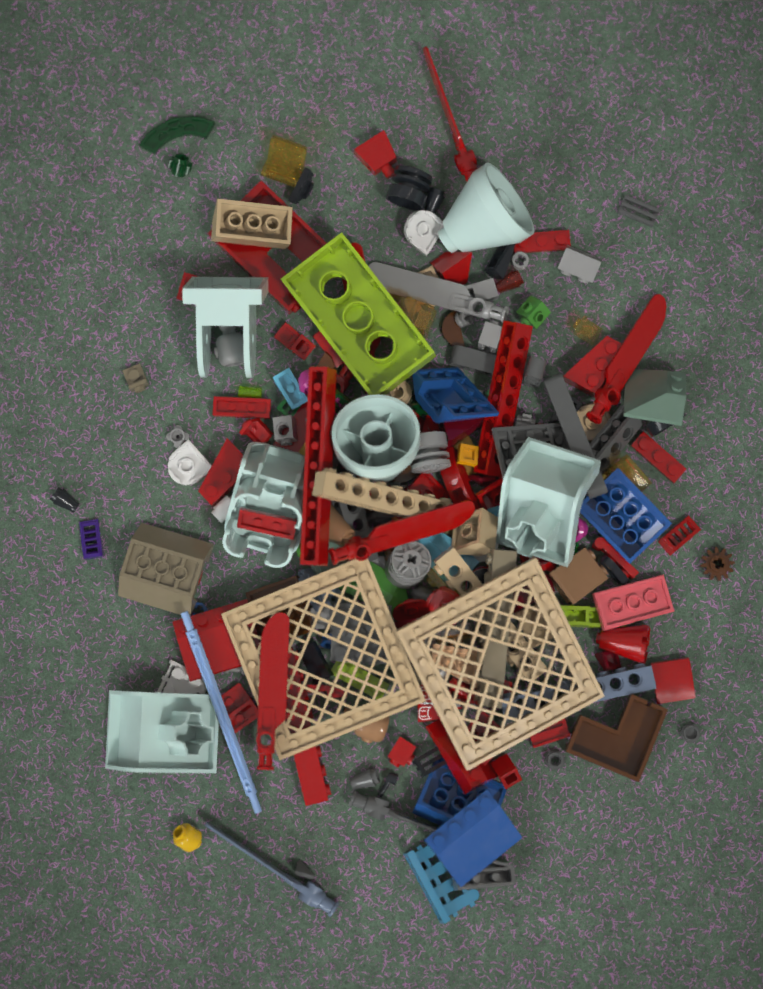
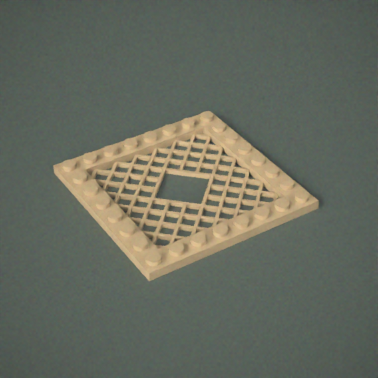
M536 557L396 630L422 685L467 771L605 696ZM527 585L529 590L522 589V587ZM516 591L513 600L504 598ZM520 591L529 594L526 604L517 602ZM532 597L538 608L530 606ZM498 600L496 609L486 607ZM502 600L512 603L509 613L499 611ZM515 604L525 607L522 618L512 615ZM528 608L538 611L535 622L525 619ZM485 609L495 612L492 622L482 620ZM481 610L479 618L469 616ZM498 613L508 616L504 627L495 624ZM540 615H542L546 625L538 623ZM511 618L521 620L517 631L508 628ZM464 619L461 628L452 625ZM467 619L477 621L474 632L464 629ZM524 622L534 624L530 635L521 632ZM481 623L490 625L487 636L478 633ZM537 626L546 628L543 639L534 636ZM494 627L503 629L500 640L491 637ZM446 628L444 637L435 635V633ZM450 628L460 631L457 641L447 639ZM507 631L516 633L513 644L504 642ZM463 632L473 635L470 645L460 643ZM549 632L551 633L555 642L547 640ZM520 635L529 638L526 648L517 646ZM476 636L486 639L483 649L473 647ZM433 637L442 640L439 650L429 648ZM426 638H428L427 645H425L423 641ZM533 639L542 642L539 652L530 650ZM489 640L525 651L513 688L478 677ZM446 641L455 644L453 654L443 652ZM546 643L555 646L552 656L543 654ZM459 645L469 648L466 658L456 656ZM558 649L564 660L556 658ZM472 650L482 652L479 662L469 660ZM429 651L438 653L435 663ZM528 652L538 655L535 665L525 663ZM441 655L451 657L448 668L438 665ZM541 656L551 659L548 669L538 667ZM454 659L464 661L461 672L451 669ZM554 660L564 663L561 673L551 671ZM468 663L477 665L474 676L465 673ZM524 666L534 668L531 678L521 676ZM566 667H568L572 677L564 675ZM437 668L447 671L444 681ZM537 670L546 672L544 682L534 680ZM450 672L460 675L457 685L447 683ZM550 674L559 676L556 687L547 684ZM463 676L473 679L470 689L460 687ZM563 678L572 680L569 691L560 688ZM520 679L529 681L526 692L517 689ZM476 680L486 683L483 693L473 691ZM533 683L542 685L539 696L530 693ZM489 684L499 687L496 697L487 695ZM447 686L456 688L453 698ZM546 687L555 689L552 700L543 697ZM502 688L512 691L509 701L500 699ZM459 690L469 692L466 702L456 700ZM558 691L565 693L564 695L556 698ZM515 692L525 695L522 705L513 703ZM472 694L482 696L479 706L469 704ZM528 696L538 699L535 709L525 706ZM485 698L495 700L492 710L482 708ZM541 700L546 701V702H549V703H547V704H545V705L539 707V706H540V703H541ZM498 701L508 704L505 714L495 712ZM455 703L464 705L462 715ZM511 705L521 708L518 718L508 716ZM468 707L477 709L474 720L465 717ZM524 709L531 711L530 713L522 717ZM481 711L490 713L487 724L478 721ZM494 715L503 717L500 728L491 725ZM507 719H510V720H513V721H514V722H512V723H510V724H508V725L505 726V723H506V720H507ZM464 720L473 723L470 732ZM476 724L486 727L483 737L474 735ZM489 728L497 730L488 735Z
M354 559L221 614L258 705L261 641L257 648L253 637L260 640L261 637L253 634L256 623L265 626V623L258 620L270 615L272 617L277 612L289 608L288 616H290L293 608L303 612L299 622L289 619L291 623L297 625L294 634H289V637L292 638L289 644V652L299 656L295 666L288 664V667L294 670L290 679L287 678V692L291 683L301 687L297 697L287 693V697L296 701L292 710L286 708V712L290 713L287 722L285 720L275 729V750L279 760L426 701L408 655L396 633L397 628L369 559L364 561ZM356 580L358 587L349 583ZM344 585L340 595L331 591ZM347 586L357 590L353 600L343 596ZM326 593L322 602L313 599L316 596ZM329 593L339 597L335 608L325 604ZM359 593H361L365 605L356 602ZM342 599L352 603L348 613L338 609ZM308 600L304 609L294 606ZM311 601L321 605L317 615L307 611ZM355 604L365 608L361 619L351 615ZM324 606L334 610L330 620L320 617ZM367 610L373 624L363 620ZM336 612L346 615L342 626L332 622ZM305 614L315 617L311 628L301 624ZM349 617L359 621L355 631L345 627ZM318 619L328 623L324 633L314 629ZM253 623L251 629L249 630L248 624ZM362 623L372 626L368 637L358 633ZM331 625L341 628L337 639L327 635ZM300 627L310 630L306 641L296 637ZM374 629L377 632L380 642L371 638ZM344 630L354 634L350 644L340 640ZM313 632L348 647L334 683L298 668ZM356 636L367 639L363 650L353 646ZM294 640L305 643L301 654L291 650ZM369 641L379 645L376 655L365 651ZM382 647L388 660L378 656ZM351 648L361 652L358 662L347 658ZM364 654L374 658L370 668L360 664ZM377 659L387 663L383 673L373 669ZM346 661L356 665L352 675L342 671ZM389 665L395 678L385 675ZM358 667L368 670L365 681L354 677ZM296 671L306 674L303 685L293 681ZM371 672L382 676L378 686L367 682ZM340 674L350 678L347 688L336 684ZM309 676L319 680L316 690L305 686ZM384 677L394 681L391 691L380 688ZM353 679L363 683L360 693L349 690ZM322 681L332 685L329 695L318 692ZM396 684H398L400 690L393 693ZM366 685L376 689L372 699L362 695ZM335 687L345 691L341 701L331 697ZM304 689L314 693L310 703L300 699ZM378 691L389 694L375 700ZM347 693L358 696L354 706L344 703ZM317 694L327 698L323 708L313 705ZM360 698L370 701L369 703L357 707ZM329 700L339 703L336 714L325 710ZM298 702L308 705L305 716L294 712ZM342 705L352 709L339 714ZM311 707L321 711L318 721L307 717ZM324 713L333 716L330 719L320 722ZM293 715L303 718L299 729L289 725ZM306 720L315 724L302 729ZM289 728H290V729H293V730H295V731H297V732L291 734Z

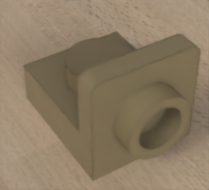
M140 363L122 370L131 392L140 393L146 390V386H149Z

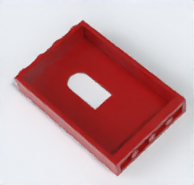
M262 180L241 200L244 202L289 207ZM292 210L291 244L287 248L303 262L327 243ZM212 229L208 232L210 238L212 234ZM215 242L250 277H268V294L289 315L292 312L296 313L301 308L281 281V278L287 273L267 254L272 249L271 247Z

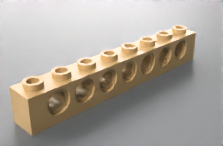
M329 468L316 472L313 496L403 518L433 510L435 507L440 508L453 504L451 499L440 498L439 500L435 499V495L432 494L419 495V491L416 490L404 491L401 486L392 485L388 487L386 486L387 483L380 481L372 483L369 478L358 477L356 479L353 478V474H337L336 470Z
M450 546L433 560L435 563L433 568L440 576L443 574L446 577L447 581L445 583L451 590H456L460 596L483 585L454 547ZM456 565L458 572L456 575L451 576L449 569L451 566ZM469 581V589L462 591V582ZM481 610L471 614V617L479 618ZM510 620V629L517 631L518 629ZM509 632L508 643L514 641L516 633ZM520 635L517 646L526 648L528 642ZM517 648L514 651H509L508 649L507 663L511 667L514 665L519 671L520 660L523 658L525 651ZM528 652V664L535 665L538 655ZM540 659L538 667L548 669ZM524 666L521 676L531 678L534 668ZM537 670L534 680L541 676L544 671Z

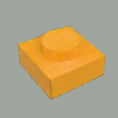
M460 443L458 445L457 464L475 467L478 464L479 447Z

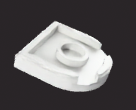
M417 210L410 214L405 222V237L414 248L427 256L439 238L438 231L444 227L443 221L430 211Z
M188 439L169 457L168 472L171 478L178 484L193 485L208 474L212 465Z

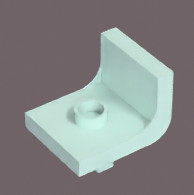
M528 437L510 462L503 479L496 543L515 549L518 554L529 558L535 556L568 567L574 555L581 506L588 489L599 474L601 460Z
M109 690L105 769L144 773H216L219 721L209 694Z

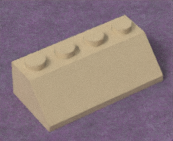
M217 199L212 221L211 241L286 249L291 244L292 207Z

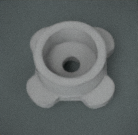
M176 425L170 433H167L166 438L174 443L175 448H179L184 441L189 439V434L185 433L180 425Z

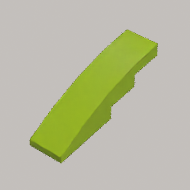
M560 605L570 627L602 629L596 607Z

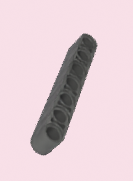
M558 373L543 379L570 451L595 459L562 374ZM600 470L587 491L589 499L608 493Z

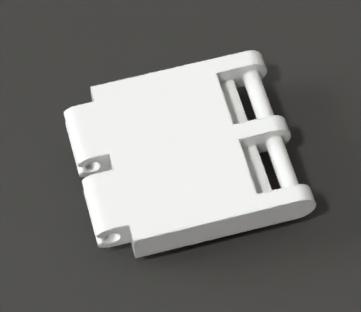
M170 659V666L165 676L163 675L161 678L163 680L157 693H161L167 681L163 693L197 694L199 692L205 694L207 688L203 678L190 682L185 666Z

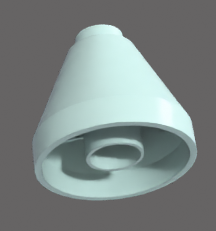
M485 163L473 171L443 220L444 227L438 231L443 245L449 252L454 253L458 249L462 252L521 243L534 234V225L527 208L511 183L494 165Z
M386 395L360 397L347 404L335 418L332 427L334 452L340 463L359 477L369 478L372 483H375V481L388 483L398 476L414 460L420 447L418 419L407 404L394 397Z

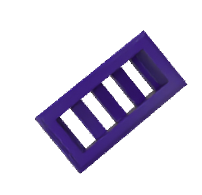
M99 519L79 522L83 558L89 560L104 557ZM95 525V529L85 530L84 528ZM96 533V536L86 538L85 534ZM97 540L96 544L87 545L88 541ZM98 548V551L88 552V549Z

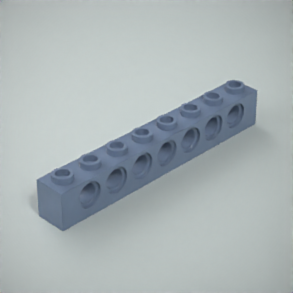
M640 663L635 664L634 669L630 670L622 667L615 669L616 673L608 674V671L596 673V679L605 696L595 702L656 689L652 666ZM631 674L637 676V682L634 685L629 682ZM612 678H616L619 682L616 689L610 686ZM570 679L562 681L560 688L569 691L571 686ZM542 685L540 686V690L533 691V689L531 688L530 693L534 695H539ZM546 687L543 697L552 700L555 689ZM512 692L503 694V700L509 701ZM514 695L513 703H516L518 699L523 700L525 695ZM528 696L525 706L535 709V698ZM544 701L543 704L540 705L539 707H541V706H543V705H545V704H547V703H549V702ZM502 703V708H500L501 714H505L508 704ZM511 705L508 716L518 718L520 710ZM524 709L522 717L527 715L531 711Z

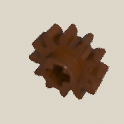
M715 547L713 553L710 550L706 551L708 557H701L705 563L699 565V567H705L706 570L702 574L706 575L709 573V580H712L715 576L716 581L719 582L721 581V576L724 579L728 578L726 572L732 573L734 571L730 566L735 564V562L729 561L732 554L725 555V548L718 552V548ZM719 560L721 567L716 569L713 561Z

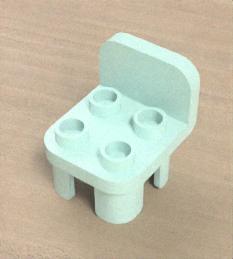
M251 442L247 445L224 524L223 546L230 555L243 558L246 549L251 548L267 553L265 565L280 568L290 562L292 554L299 547L301 540L305 456L298 452L262 442ZM244 507L297 519L294 540L237 528L240 508Z

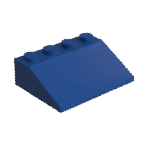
M617 468L604 480L608 493L589 499V497L584 499L580 513L630 564L672 523Z
M442 757L435 761L432 767L444 761V758ZM446 764L428 775L412 813L441 826L485 790H488L501 806L507 789L501 783L491 780L475 790L464 794Z
M485 790L426 837L424 841L461 888L522 839V836L490 792Z

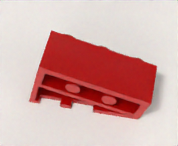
M606 336L563 375L564 381L595 398L596 390L602 386L606 378L607 366L622 343Z

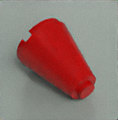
M649 625L617 627L605 631L601 630V633H597L596 644H599V648L639 663H646L647 648L650 641Z

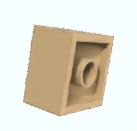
M483 508L475 510L465 523L453 529L451 547H454L460 555L483 556L490 553V548L495 549L498 517Z

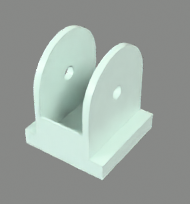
M191 277L183 287V304H196V349L200 377L207 378L209 374L211 326H243L246 378L254 377L256 364V305H262L268 294V277Z

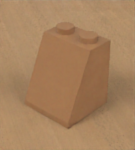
M583 548L573 556L568 567L560 565L547 575L568 606L574 605L608 579L606 576L608 574L607 570L603 565L599 566L595 561L596 556L590 549Z

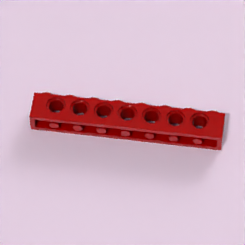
M503 321L488 401L499 412V415L484 418L478 446V464L474 467L473 472L502 477L491 429L513 426L533 326Z

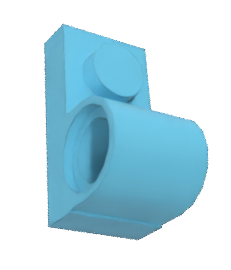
M290 368L273 377L276 386L292 410L307 402L308 398L305 393L300 391L299 383Z

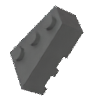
M496 860L461 888L453 879L454 891L516 885L514 865Z

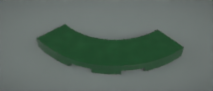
M197 116L172 118L149 131L140 142L139 147L156 155L166 143L178 137L197 136L207 140L215 122Z

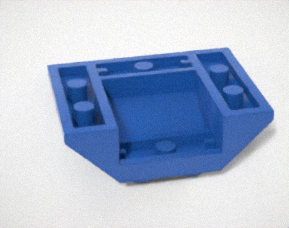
M458 367L419 369L412 375L415 399L435 423L499 415L495 407Z

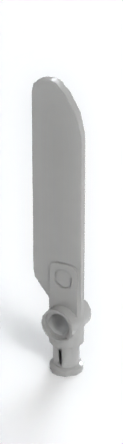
M372 262L368 266L390 294L465 313L477 318L500 320L501 323L508 318L509 307L505 306L503 308L494 305L493 302L485 301L481 298H473L467 287L462 284L379 262ZM478 304H483L481 312L475 311Z

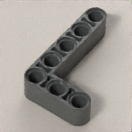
M454 345L449 365L493 376L497 355ZM530 357L528 363L525 364L521 384L539 388L547 362L539 358Z

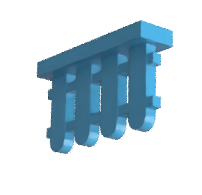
M419 845L416 847V852L409 850L403 854L440 924L449 922L451 914L453 917L458 916L457 911L465 906H475L474 901L479 898V892L476 889L461 890L463 894L450 900L447 894L453 891V879L451 877L442 883L440 882L438 876L447 870L440 861L431 865L429 858L435 854L428 845L423 848ZM422 862H424L427 869H423L421 865ZM430 880H434L436 884L435 887L432 886ZM443 897L445 901L444 905L441 903L439 898Z

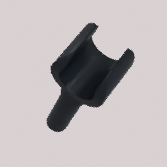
M392 772L389 773L377 795L382 797L389 783L396 785L399 775Z

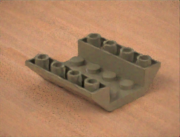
M141 523L131 538L119 575L118 596L179 615L182 612L188 611L189 615L192 616L197 601L194 598L204 564L205 562L209 563L214 544Z

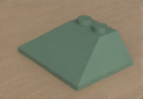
M635 369L625 384L624 417L682 426L686 402V373L667 370Z

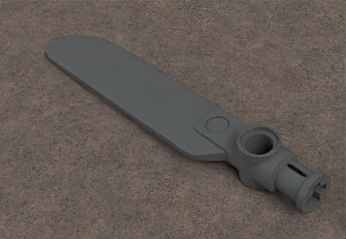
M356 790L353 791L348 805L349 807L355 806L360 808L367 815L384 821L386 815L433 832L438 829V827L388 808L390 802L370 795L366 797L358 794Z

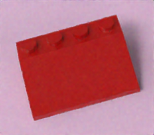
M247 599L190 616L194 629L197 628L213 675L242 666L221 614L247 604ZM183 619L172 621L189 681L201 679L202 675L185 633L187 630ZM253 623L248 624L249 630L251 629ZM255 626V628H254V630H253V634L258 635L257 629H256V626ZM253 637L255 645L258 648L260 640Z

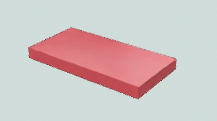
M664 574L592 593L602 631L674 612Z

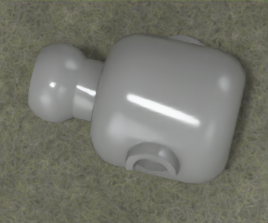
M219 326L222 335L217 338L214 351L219 363L224 367L244 364L243 334L236 332L237 326Z

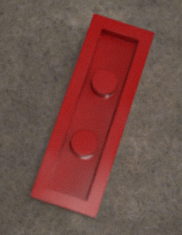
M569 230L534 232L533 235L521 243L515 244L514 254L517 252L535 253L565 250L567 245L571 246Z
M216 396L213 398V416L270 419L271 399Z
M644 431L630 446L673 484L686 471V468Z
M241 507L237 528L294 540L297 519Z

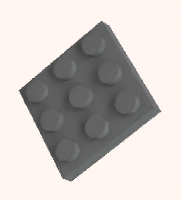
M333 602V607H334V608H335L337 602ZM340 603L338 609L348 613L352 603ZM355 604L351 615L361 619L365 608ZM387 605L392 616V605ZM367 610L363 620L373 624ZM336 612L332 622L342 626L346 615ZM349 617L345 627L355 631L359 621ZM362 623L358 633L368 637L372 626ZM332 625V637L337 639L341 628ZM374 629L371 638L380 642L377 632ZM344 630L340 640L350 644L354 634ZM356 636L353 646L363 650L367 639ZM331 640L330 661L342 662L348 647ZM369 641L365 651L376 655L379 645ZM382 647L378 656L388 660ZM351 648L347 658L358 662L361 652ZM364 654L360 663H372L374 658ZM378 659L375 662V664H387Z

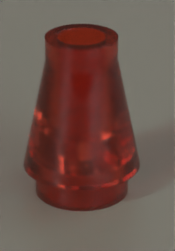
M512 270L495 285L501 294L502 292L521 287L520 285L524 281L518 270L514 272Z

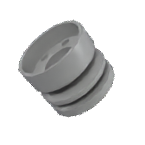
M446 432L420 433V447L416 457L411 462L413 464L411 466L412 473H435L451 466V461L447 459L450 457L449 452L440 451L448 446Z
M417 541L396 546L385 563L387 579L400 589L416 587L429 572L431 555L428 549Z

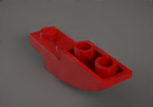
M452 446L444 450L449 452L450 457L447 459L451 461V466L440 472L452 502L457 503L471 500L474 503L475 510L481 509L482 507L469 484L471 479H469L464 466L457 464V453Z

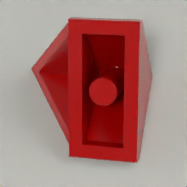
M445 252L430 264L441 279L465 285L468 282L472 252Z

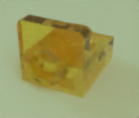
M585 315L582 319L578 318L573 325L575 329L573 334L591 346L603 330L589 321Z

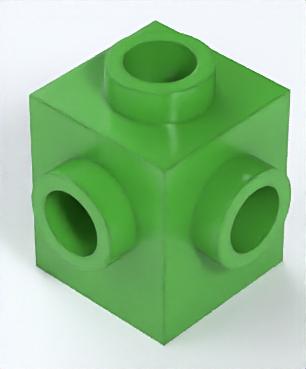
M531 295L516 311L521 318L519 321L522 324L533 326L535 329L551 313L541 300Z

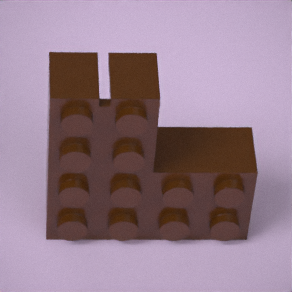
M629 694L615 729L578 715L564 751L639 782L668 709L652 702L648 703L643 698Z

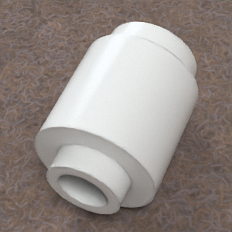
M226 495L213 507L214 510L211 512L221 523L226 520L232 495L230 497Z

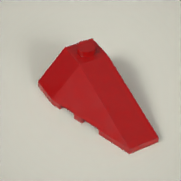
M440 719L426 726L428 733L464 794L497 777L489 762L485 766L481 763L468 771L465 769Z

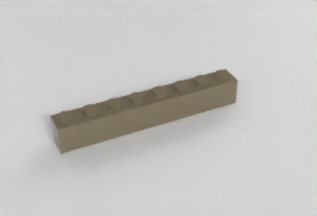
M490 548V553H487L486 564H489L488 572H485L484 583L515 568L517 551ZM512 592L511 594L505 596L504 598H508V599H511V600H512V599H513V592ZM498 600L486 607L496 609ZM502 600L499 611L509 613L512 603ZM485 609L482 620L492 622L495 612ZM498 613L495 624L504 627L508 616ZM483 624L482 631H479V634L487 636L490 625ZM494 627L491 637L500 640L503 629ZM509 631L506 632L504 642L509 640ZM478 637V641L481 643L480 649H483L486 639ZM489 640L478 674L479 678L504 685L507 645ZM477 651V662H479L482 652ZM476 680L477 687L473 691L483 693L486 683ZM489 684L487 695L496 697L499 687ZM502 688L500 699H503L504 688ZM473 694V701L479 706L482 696ZM485 698L482 707L492 708L495 700ZM498 701L496 708H502V702Z

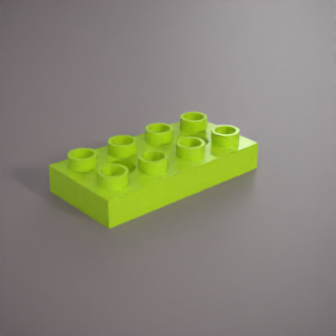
M342 232L281 278L283 284L368 395L388 394L436 357L434 350ZM335 277L345 279L347 281V290L344 295L336 299L328 298L324 295V286L328 280ZM378 337H387L394 342L392 353L383 359L374 358L369 353L372 341Z

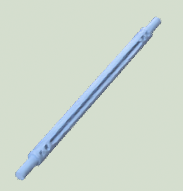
M182 612L180 614L187 630L185 633L246 796L250 799L254 813H259L262 809L256 796L257 790L197 628L194 629L189 612Z

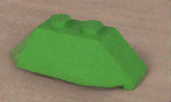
M370 561L387 605H392L393 612L396 606L408 599L406 589L394 586L387 579L385 569ZM356 580L349 583L358 587ZM347 586L345 592L355 597L357 590ZM359 593L357 599L364 602L361 593Z

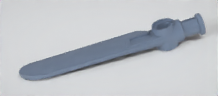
M209 822L205 823L204 826L300 892L298 898L311 907H319L328 914V917L333 915L340 902H334L328 898L322 888L309 880L306 885L218 827Z

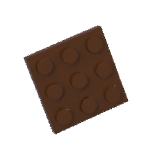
M299 575L246 592L248 603L298 583ZM307 600L294 606L304 609ZM289 608L279 612L287 615ZM293 608L289 619L299 622L303 612ZM305 614L301 624L311 628L313 625L312 616ZM271 615L262 618L258 621L267 624V622L271 618ZM290 622L289 634H294L297 627L296 624ZM256 623L258 636L261 637L265 626ZM300 627L296 637L307 634L310 630Z

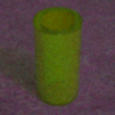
M239 386L238 397L262 398V387Z

